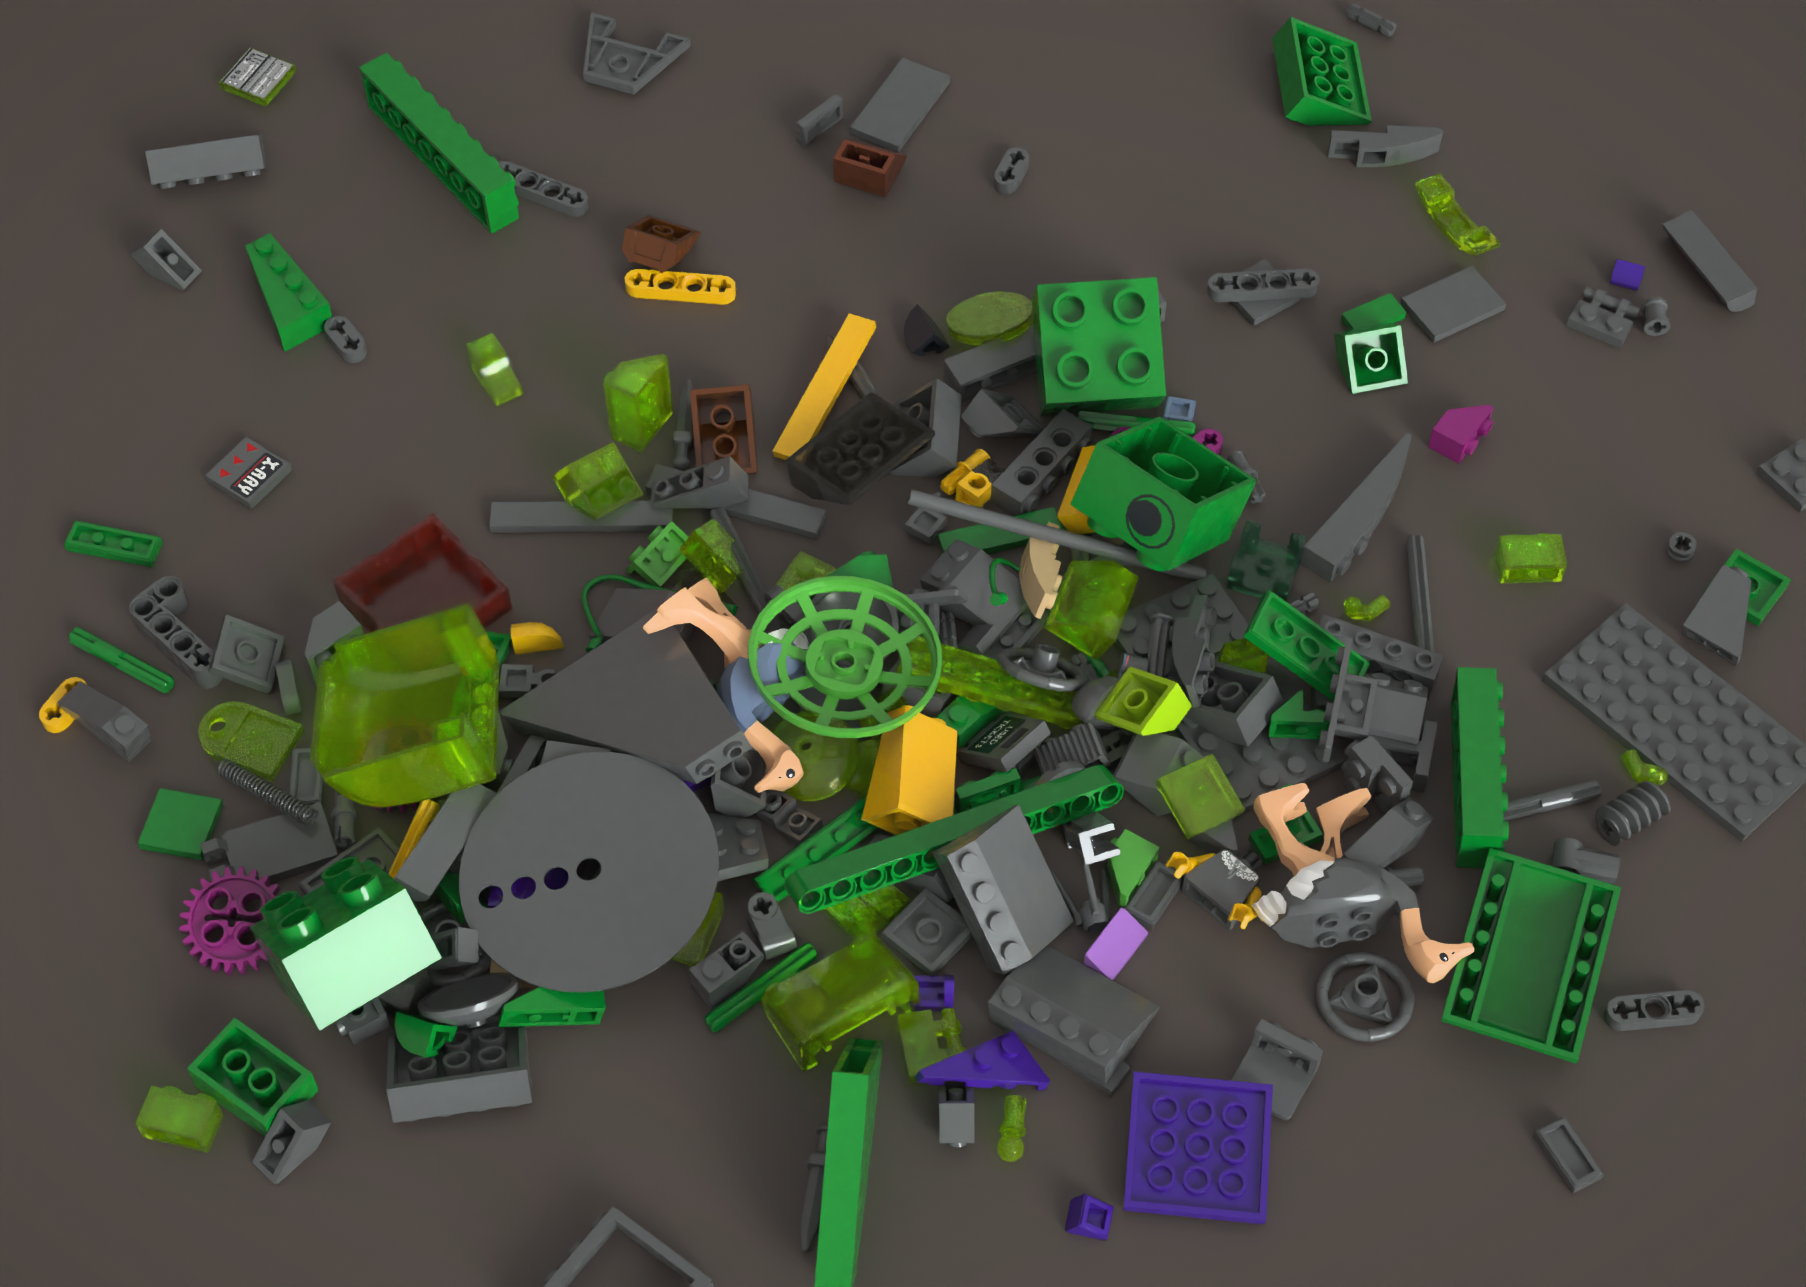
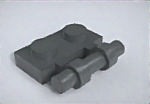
M1587 286L1582 297L1592 302L1588 303L1579 299L1568 318L1566 326L1621 348L1634 322L1624 317L1627 315L1637 319L1641 308L1632 305L1631 301L1625 298L1620 300L1607 295V291L1601 288L1595 290ZM1601 305L1615 310V314L1600 308Z

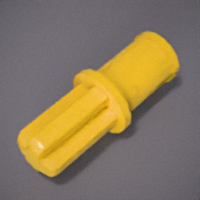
M977 449L965 461L958 462L955 469L941 480L940 489L947 495L954 494L957 483L971 471L978 473L990 464L991 459L988 453L983 449Z

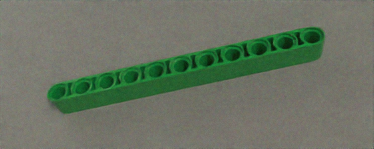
M1095 765L798 869L787 877L784 887L802 913H814L940 868L933 854L934 851L1016 804L1020 806L1032 834H1036L1117 804L1123 796L1124 788L1104 765Z

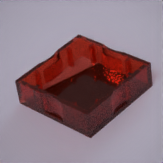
M434 513L398 536L393 543L382 551L368 556L333 580L339 601L412 679L512 610L509 590L504 583L482 561L473 557L463 547L460 539Z

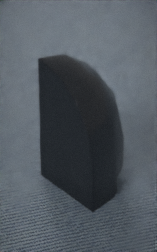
M917 304L910 311L904 325V336L912 353L919 356H924L923 352L934 350L937 354L943 352L950 347L947 340L932 318Z

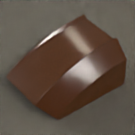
M648 215L625 228L622 251L629 263L636 262L658 269L663 273L685 257L698 239L700 231Z

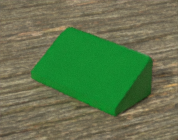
M446 872L434 890V894L458 923L462 924L466 922L460 900L459 873ZM479 896V903L483 907L488 908L487 904Z

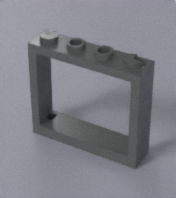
M614 1206L606 1214L602 1213L596 1218L591 1227L592 1231L583 1241L578 1240L571 1247L568 1259L560 1268L555 1267L544 1281V1287H568L616 1229H618L691 1283L689 1287H714L713 1280Z

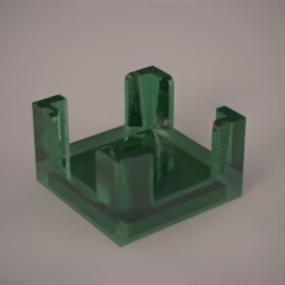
M1246 520L1237 556L1233 557L1230 566L1227 589L1262 598L1263 594L1270 590L1287 602L1301 562L1306 536L1291 533L1289 546L1260 539L1261 524Z

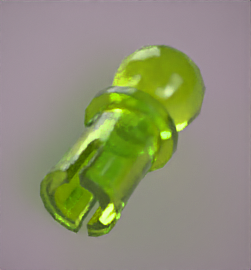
M1018 1095L1005 1097L1003 1124L999 1126V1132L1004 1136L998 1141L997 1152L1003 1160L1008 1162L1017 1161L1024 1152V1144L1019 1137L1026 1135L1024 1116L1027 1099H1021V1096Z

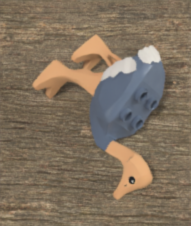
M707 578L699 581L688 590L684 587L657 609L658 612L643 626V629L650 634L676 624L691 623L702 629L716 642L724 652L725 671L717 684L716 691L752 748L758 751L766 764L765 775L754 786V789L758 793L765 790L783 792L793 787L804 775L799 758L787 744L761 724L774 710L760 696L751 679L748 666V641L751 630L747 629L729 612L721 602L717 590ZM782 628L768 634L782 640L789 629ZM803 632L791 644L804 650H808L810 646ZM771 641L766 645L759 644L757 666L764 686L781 683L777 672V658L781 653V643H773ZM787 656L786 669L790 680L806 676L804 674L805 663ZM779 695L773 698L783 705L790 698V695Z

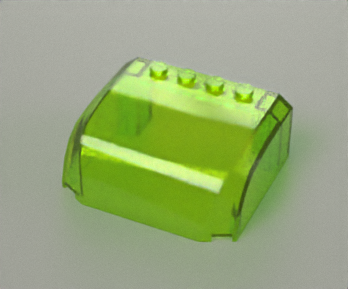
M470 603L335 643L334 648L336 652L330 661L322 663L318 671L310 753L311 762L328 785L344 797L361 805L383 808L432 799L496 779L499 663L495 647Z

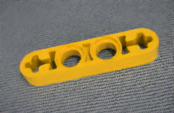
M634 269L625 276L626 292L635 298L724 305L731 303L736 297L734 280L723 275L672 271L661 273L659 270ZM664 282L674 284L670 289H661L659 287ZM693 284L702 286L699 291L695 292L687 289Z

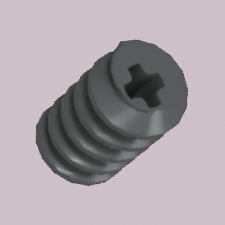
M1642 781L1636 787L1630 788L1626 793L1620 794L1616 799L1599 807L1595 813L1596 824L1603 838L1610 845L1617 846L1621 843V839L1627 840L1631 837V833H1639L1641 827L1646 828L1650 826L1651 821L1660 820L1661 814L1664 816L1668 815L1671 810L1670 802L1665 793L1656 784L1650 781Z

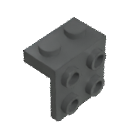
M1261 1018L1255 1028L1252 1044L1231 1081L1272 1084V1115L1285 1121L1289 1120L1319 1068L1323 1050L1318 1048L1312 1040L1299 1038L1287 1032L1282 1025L1276 1022H1267Z

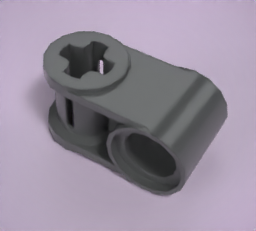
M765 892L753 895L748 902V923L754 934L758 949L764 954L763 959L767 961L797 949L792 929L785 920L774 896Z

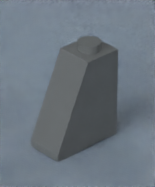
M1723 565L1684 622L1682 635L1737 666L1742 654L1752 580L1740 568L1734 566L1729 568Z

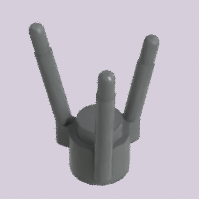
M1083 863L1089 900L1081 904L1082 909L1080 911L1056 872L1051 871L1065 903L1074 916L1076 927L1083 926L1084 931L1088 933L1104 930L1109 921L1112 920L1109 909L1107 869L1103 868L1101 870V903L1100 899L1096 897L1089 864L1085 865Z

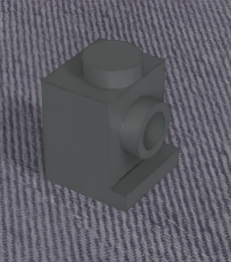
M378 996L335 1021L340 1035L348 1034L353 1045L390 1028L386 1012Z

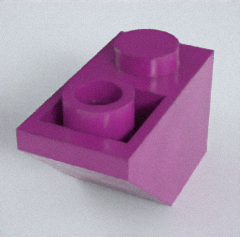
M1481 405L1447 410L1432 429L1428 448L1459 464L1466 454L1469 456L1473 454L1479 443L1478 439L1480 436H1487L1494 423L1491 420L1494 407Z

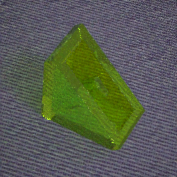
M1246 638L1224 643L1218 662L1266 674L1271 656Z

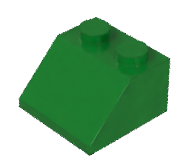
M1385 323L1334 333L1337 361L1351 394L1408 383L1401 325Z

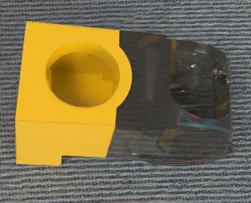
M991 459L985 460L957 483L955 501L983 508V505L991 499L992 483L1006 469Z

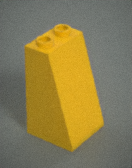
M904 705L901 708L887 712V714L892 719H895L908 712L913 706ZM918 713L909 722L894 730L882 733L861 820L898 835L952 816L957 730L946 726V722L941 719L930 718Z

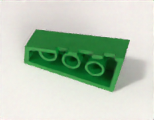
M271 233L245 245L252 271L284 352L325 331L324 324L332 317L329 302Z

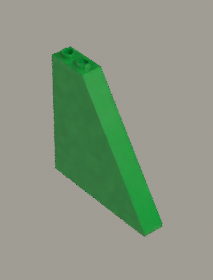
M850 1037L832 1071L814 1287H853L856 1278L884 1040Z

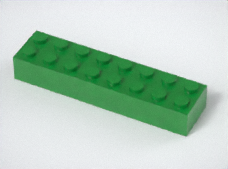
M386 52L359 67L367 106L491 234L519 219L517 208L519 201L515 195L514 187L516 182L509 171L505 172L499 166L496 158L493 155H488L483 150L480 142L477 139H472L467 134L465 127L461 123H456L445 107L441 108L436 103L432 93L426 92L420 86L417 78L413 75L410 76L405 71L399 60L395 61Z

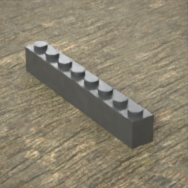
M1158 291L1160 322L1165 321L1167 302ZM1033 323L1023 329L1007 333L998 339L979 344L973 349L960 354H954L944 360V380L949 387L962 395L961 402L974 398L980 389L991 391L1037 372Z

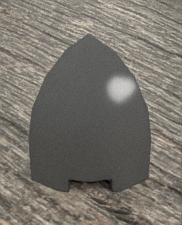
M1107 675L1103 678L1091 679L1080 687L1071 700V709L1076 716L1085 723L1095 717V712L1120 679Z

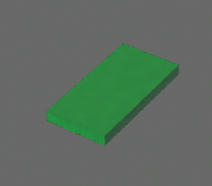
M1268 590L1263 594L1243 637L1334 702L1335 694L1329 693L1333 674H1340L1341 666L1335 665L1338 646L1345 647V644L1275 593ZM1351 649L1346 673L1364 677L1370 662Z

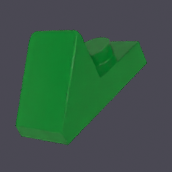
M1300 690L1271 715L1268 737L1320 739L1321 731H1328L1330 722L1324 721V710H1303V690Z

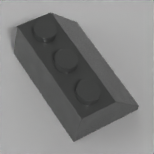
M938 378L895 402L889 473L891 475L935 478L957 465L962 395Z

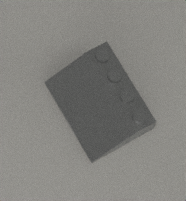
M1018 804L933 852L984 961L991 971L1003 975L1032 959L1074 922Z
M1049 945L1032 959L1012 971L988 1002L991 1023L1007 1032L1014 1031L1019 1039L1076 1071H1081L1104 1086L1107 1085L1159 1010V1005Z
M501 1012L486 1018V1023L478 1027L468 1028L466 1024L456 1025L458 1028L451 1043L445 1041L442 1047L437 1050L438 1055L428 1058L412 1054L404 1049L397 1038L395 1027L388 1028L386 1090L393 1123L413 1122L418 1119L438 1116L448 1117L453 1114L473 1111L482 1112L487 1109L507 1106L517 1107L522 1104L532 1103L527 1027H498V1019Z

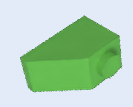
M1127 829L1123 831L1119 839L1114 837L1110 841L1120 849L1121 855L1108 858L1107 871L1118 909L1126 907L1152 866L1158 860L1160 849L1159 846Z

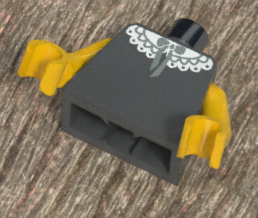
M1229 850L1195 857H1187L1181 852H1174L1165 864L1166 867L1176 869L1174 876L1178 879L1183 874H1186L1184 876L1182 892L1227 930L1230 931L1237 921H1240V927L1245 929L1248 922L1258 916L1252 904L1262 897V892L1259 889L1261 878L1255 872L1262 865V860L1255 852L1248 850L1240 859Z

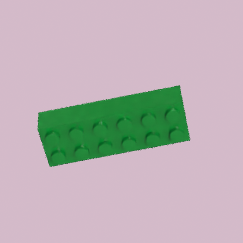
M1457 667L1450 702L1455 864L1457 868L1483 869L1489 849L1493 848L1505 852V841H1508L1509 822L1504 821V812L1507 811L1508 795L1507 792H1502V783L1505 784L1506 764H1501V755L1504 756L1505 736H1500V728H1503L1504 709L1499 708V701L1502 700L1503 682L1497 681V668Z

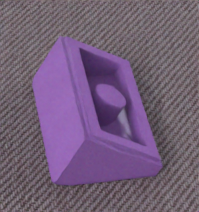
M1121 907L1086 952L1084 965L1114 981L1148 936L1149 932L1128 911Z

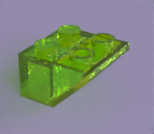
M614 442L572 462L552 476L566 502L594 521L643 495L642 490Z

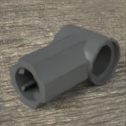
M1560 838L1554 842L1551 866L1602 882L1615 884L1620 868L1619 854L1584 848V845L1576 839Z

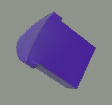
M911 975L910 1011L944 1012V1015L952 1014L954 1006V975Z

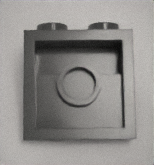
M1372 735L1362 741L1356 740L1346 748L1345 753L1349 758L1341 766V770L1344 773L1343 782L1345 788L1349 793L1367 788L1371 794L1370 799L1374 798L1377 807L1384 813H1387L1392 807L1409 797L1413 785L1412 779Z

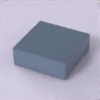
M1167 396L1163 419L1193 422L1196 401Z

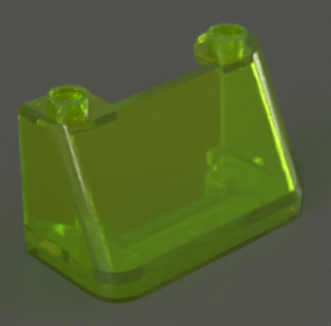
M864 933L856 937L850 945L782 983L775 982L769 985L764 991L761 1004L766 1016L804 1073L818 1065L815 1055L822 1048L826 1052L831 1050V1041L886 1010L890 1015L896 1013V1007H901L905 1015L915 1010L914 1007H910V1001L914 1006L920 1003L919 983L911 971L877 935Z

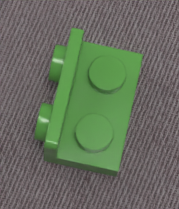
M672 521L664 529L659 525L647 537L651 543L646 549L640 545L628 558L632 564L626 571L631 574L635 570L651 585L661 587L698 545Z

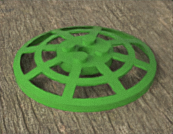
M829 576L798 583L781 592L765 606L751 629L748 641V666L751 679L760 696L770 708L785 720L799 728L819 735L835 738H862L894 730L909 722L924 709L933 697L939 684L942 668V647L938 633L929 617L905 594L888 585L870 579L854 576ZM828 592H853L861 594L856 610L831 609L820 612L816 611L809 596ZM873 597L898 608L913 621L914 625L899 634L888 623L869 614ZM796 601L798 602L805 618L794 624L782 640L764 632L767 625L778 613ZM851 620L852 624L850 630L838 629L827 631L823 622ZM865 624L877 629L889 640L877 646L871 638L862 634ZM811 627L816 639L810 644L808 650L791 645L798 635ZM921 635L925 638L931 655L930 676L911 675L912 662L906 644ZM771 641L773 643H781V653L777 658V672L781 683L764 686L757 666L759 644L766 645ZM897 650L901 660L902 673L882 671L883 657ZM789 656L804 662L806 676L790 680L786 669V657ZM840 660L849 661L852 664V666L849 668H841L836 664V662ZM878 683L896 685L897 687L891 695L879 704L869 693ZM814 687L827 696L821 707L807 700L798 691ZM907 687L926 688L919 702L905 714L892 719L885 712V710L900 699ZM789 694L800 706L819 715L816 723L805 720L790 712L773 697ZM857 698L865 708L864 710L852 712L835 711L839 699ZM871 716L879 723V725L864 728H835L829 726L832 719L856 720Z

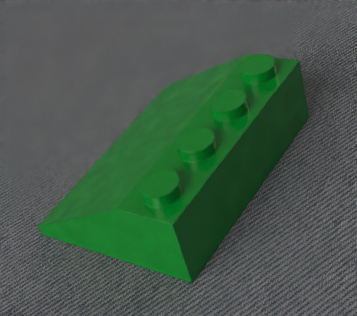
M1290 17L1272 38L1285 117L1308 126L1369 125L1372 119L1357 42Z

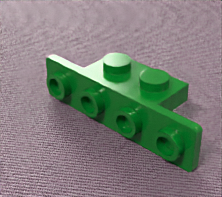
M1013 768L1008 772L996 771L990 777L978 781L965 782L955 789L953 815L1035 787V784L1042 775L1021 782L1017 769Z

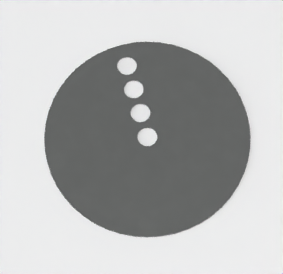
M585 752L559 757L534 767L514 779L490 801L478 817L466 841L459 871L461 906L469 928L476 929L479 933L478 943L480 947L495 963L513 976L535 986L562 992L583 993L616 988L636 981L667 963L691 940L709 911L718 882L719 849L711 819L695 793L681 779L658 764L640 757L615 752ZM589 858L597 860L601 864V872L595 879L583 880L577 875V867L580 862ZM553 868L566 870L569 876L567 884L557 890L548 888L544 883V877L549 870ZM521 877H529L536 883L535 892L526 899L516 898L511 891L513 883ZM489 886L499 887L503 892L501 903L494 908H485L479 903L481 891Z

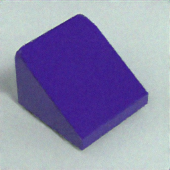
M1085 1193L1077 1196L1070 1201L1065 1231L1085 1237L1107 1240L1114 1207Z

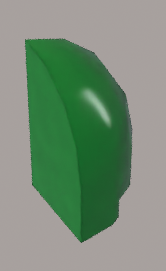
M396 1011L395 1030L400 1044L410 1053L424 1058L438 1055L437 1050L442 1047L445 1041L451 1043L458 1028L457 1026L430 1021L423 1016Z

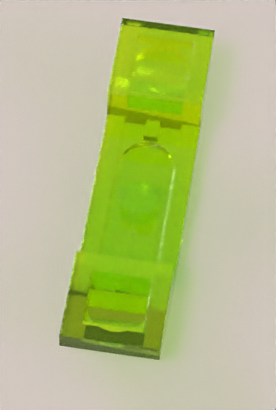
M1440 173L1415 183L1416 190L1427 212L1442 233L1455 246L1473 256L1500 247L1499 240L1485 225L1478 227L1453 199L1455 190Z

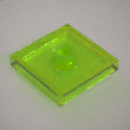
M1213 753L1167 774L1155 782L1187 839L1232 819L1245 811L1244 806Z

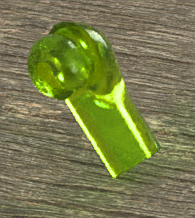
M1384 595L1378 596L1369 604H1361L1360 599L1353 596L1344 601V613L1351 619L1371 621L1391 605L1388 598Z
M1629 750L1621 756L1635 782L1650 781L1658 786L1667 781V771L1658 765L1642 763L1636 750Z

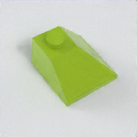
M1130 666L1095 712L1094 716L1101 721L1146 736L1175 730L1192 707V704L1177 682Z

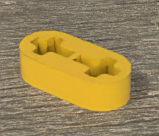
M71 677L66 679L41 707L39 718L44 729L48 732H62L75 720L60 708L57 702L80 681L86 684L82 678ZM59 714L61 715V717H59V718L53 717L51 720H50V718H49L51 715H53V716H58Z

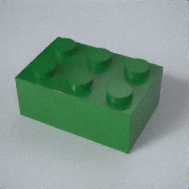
M235 1017L187 1068L197 1088L264 1137L267 1135L280 1108L310 1101L319 1091L312 1072Z

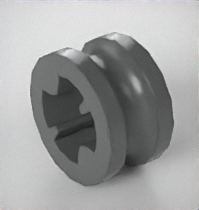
M1675 533L1669 539L1667 553L1675 561H1689L1694 556L1697 542L1688 533ZM1680 544L1682 547V544L1687 546V550L1683 551V548L1678 550L1676 545Z

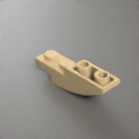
M1048 521L1047 526L1059 529V525ZM1030 537L1021 556L1019 579L1022 593L1034 617L1041 619L1045 608L1052 609L1058 594L1057 590L1063 578L1062 575L1058 574L1061 562L1055 560V554L1059 545Z

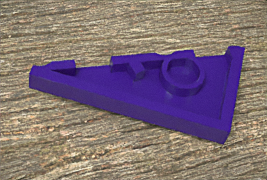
M1014 1031L919 1070L915 1077L918 1083H927L935 1086H943L945 1081L963 1082L964 1087L977 1088L998 1086L1003 1089H1015L1017 1084L1035 1085L1036 1090L1040 1091L1047 1089L1050 1083L1047 1075Z

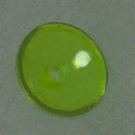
M809 710L795 713L797 716L816 723L819 716ZM785 719L772 731L774 735L793 750L800 760L804 775L796 785L783 791L794 797L795 800L817 801L830 797L841 790L853 776L859 758L856 738H835L819 735L799 728ZM832 719L829 724L830 727L850 728L844 720ZM804 744H811L808 750H801Z

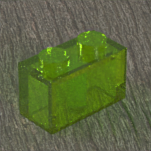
M1509 534L1499 537L1495 550V559L1500 584L1562 581L1567 561L1561 534Z
M151 1086L135 1124L143 1138L209 1153L224 1115L216 1099L207 1094L198 1093L196 1096L185 1094L182 1090L173 1086H164V1088Z

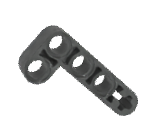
M170 575L164 576L134 597L130 602L129 611L136 628L194 683L201 688H213L222 680V677L208 672L213 650L177 618L187 609L188 598L179 578Z

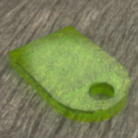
M238 701L225 702L213 707L204 715L198 728V736L202 747L210 757L220 762L224 759H229L233 763H237V765L251 771V773L270 781L274 780L304 732L303 725L298 722ZM216 722L226 723L225 727L219 731L210 730V727Z

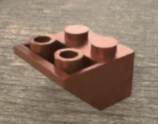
M844 139L833 157L834 182L886 197L904 165L907 155L862 141Z

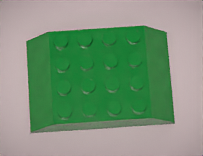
M1490 848L1462 943H1472L1474 952L1462 958L1455 965L1441 1021L1577 1064L1621 887Z

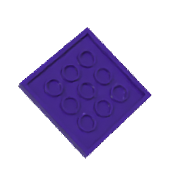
M1134 1071L1123 1211L1265 1224L1273 1085Z

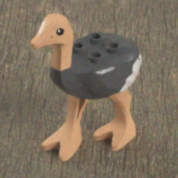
M1305 783L1277 789L1259 795L1255 799L1254 811L1260 823L1269 831L1273 838L1281 863L1291 870L1294 876L1282 892L1279 890L1270 891L1252 904L1259 919L1275 930L1280 938L1309 948H1328L1337 943L1367 939L1371 935L1376 934L1393 915H1397L1400 921L1401 937L1406 956L1415 971L1430 983L1442 980L1462 958L1474 952L1473 944L1469 942L1448 944L1430 940L1422 929L1416 895L1401 879L1380 866L1362 860L1341 858L1343 856L1340 843L1342 832L1369 817L1366 807H1363L1371 798L1367 788L1344 794L1316 808V816L1324 837L1321 851L1311 849L1298 842L1285 824V822L1298 818L1307 812L1305 803L1300 802L1309 792Z

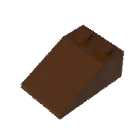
M750 385L690 390L696 467L731 456L747 474H756L755 426Z

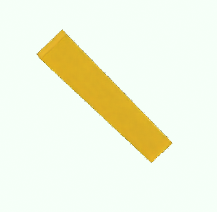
M848 314L772 450L774 457L801 465L876 329L875 321Z

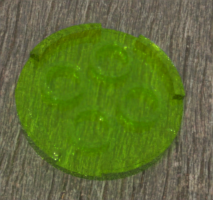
M1007 291L988 292L970 297L958 303L948 313L946 321L949 333L955 340L970 345H982V341L1001 337L1003 341L1012 339L1023 333L1032 324V303L1022 294Z

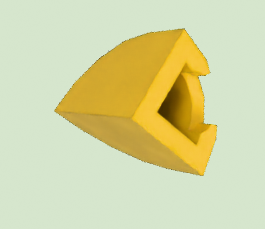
M538 622L511 624V639L515 655L565 648L561 636L546 624Z

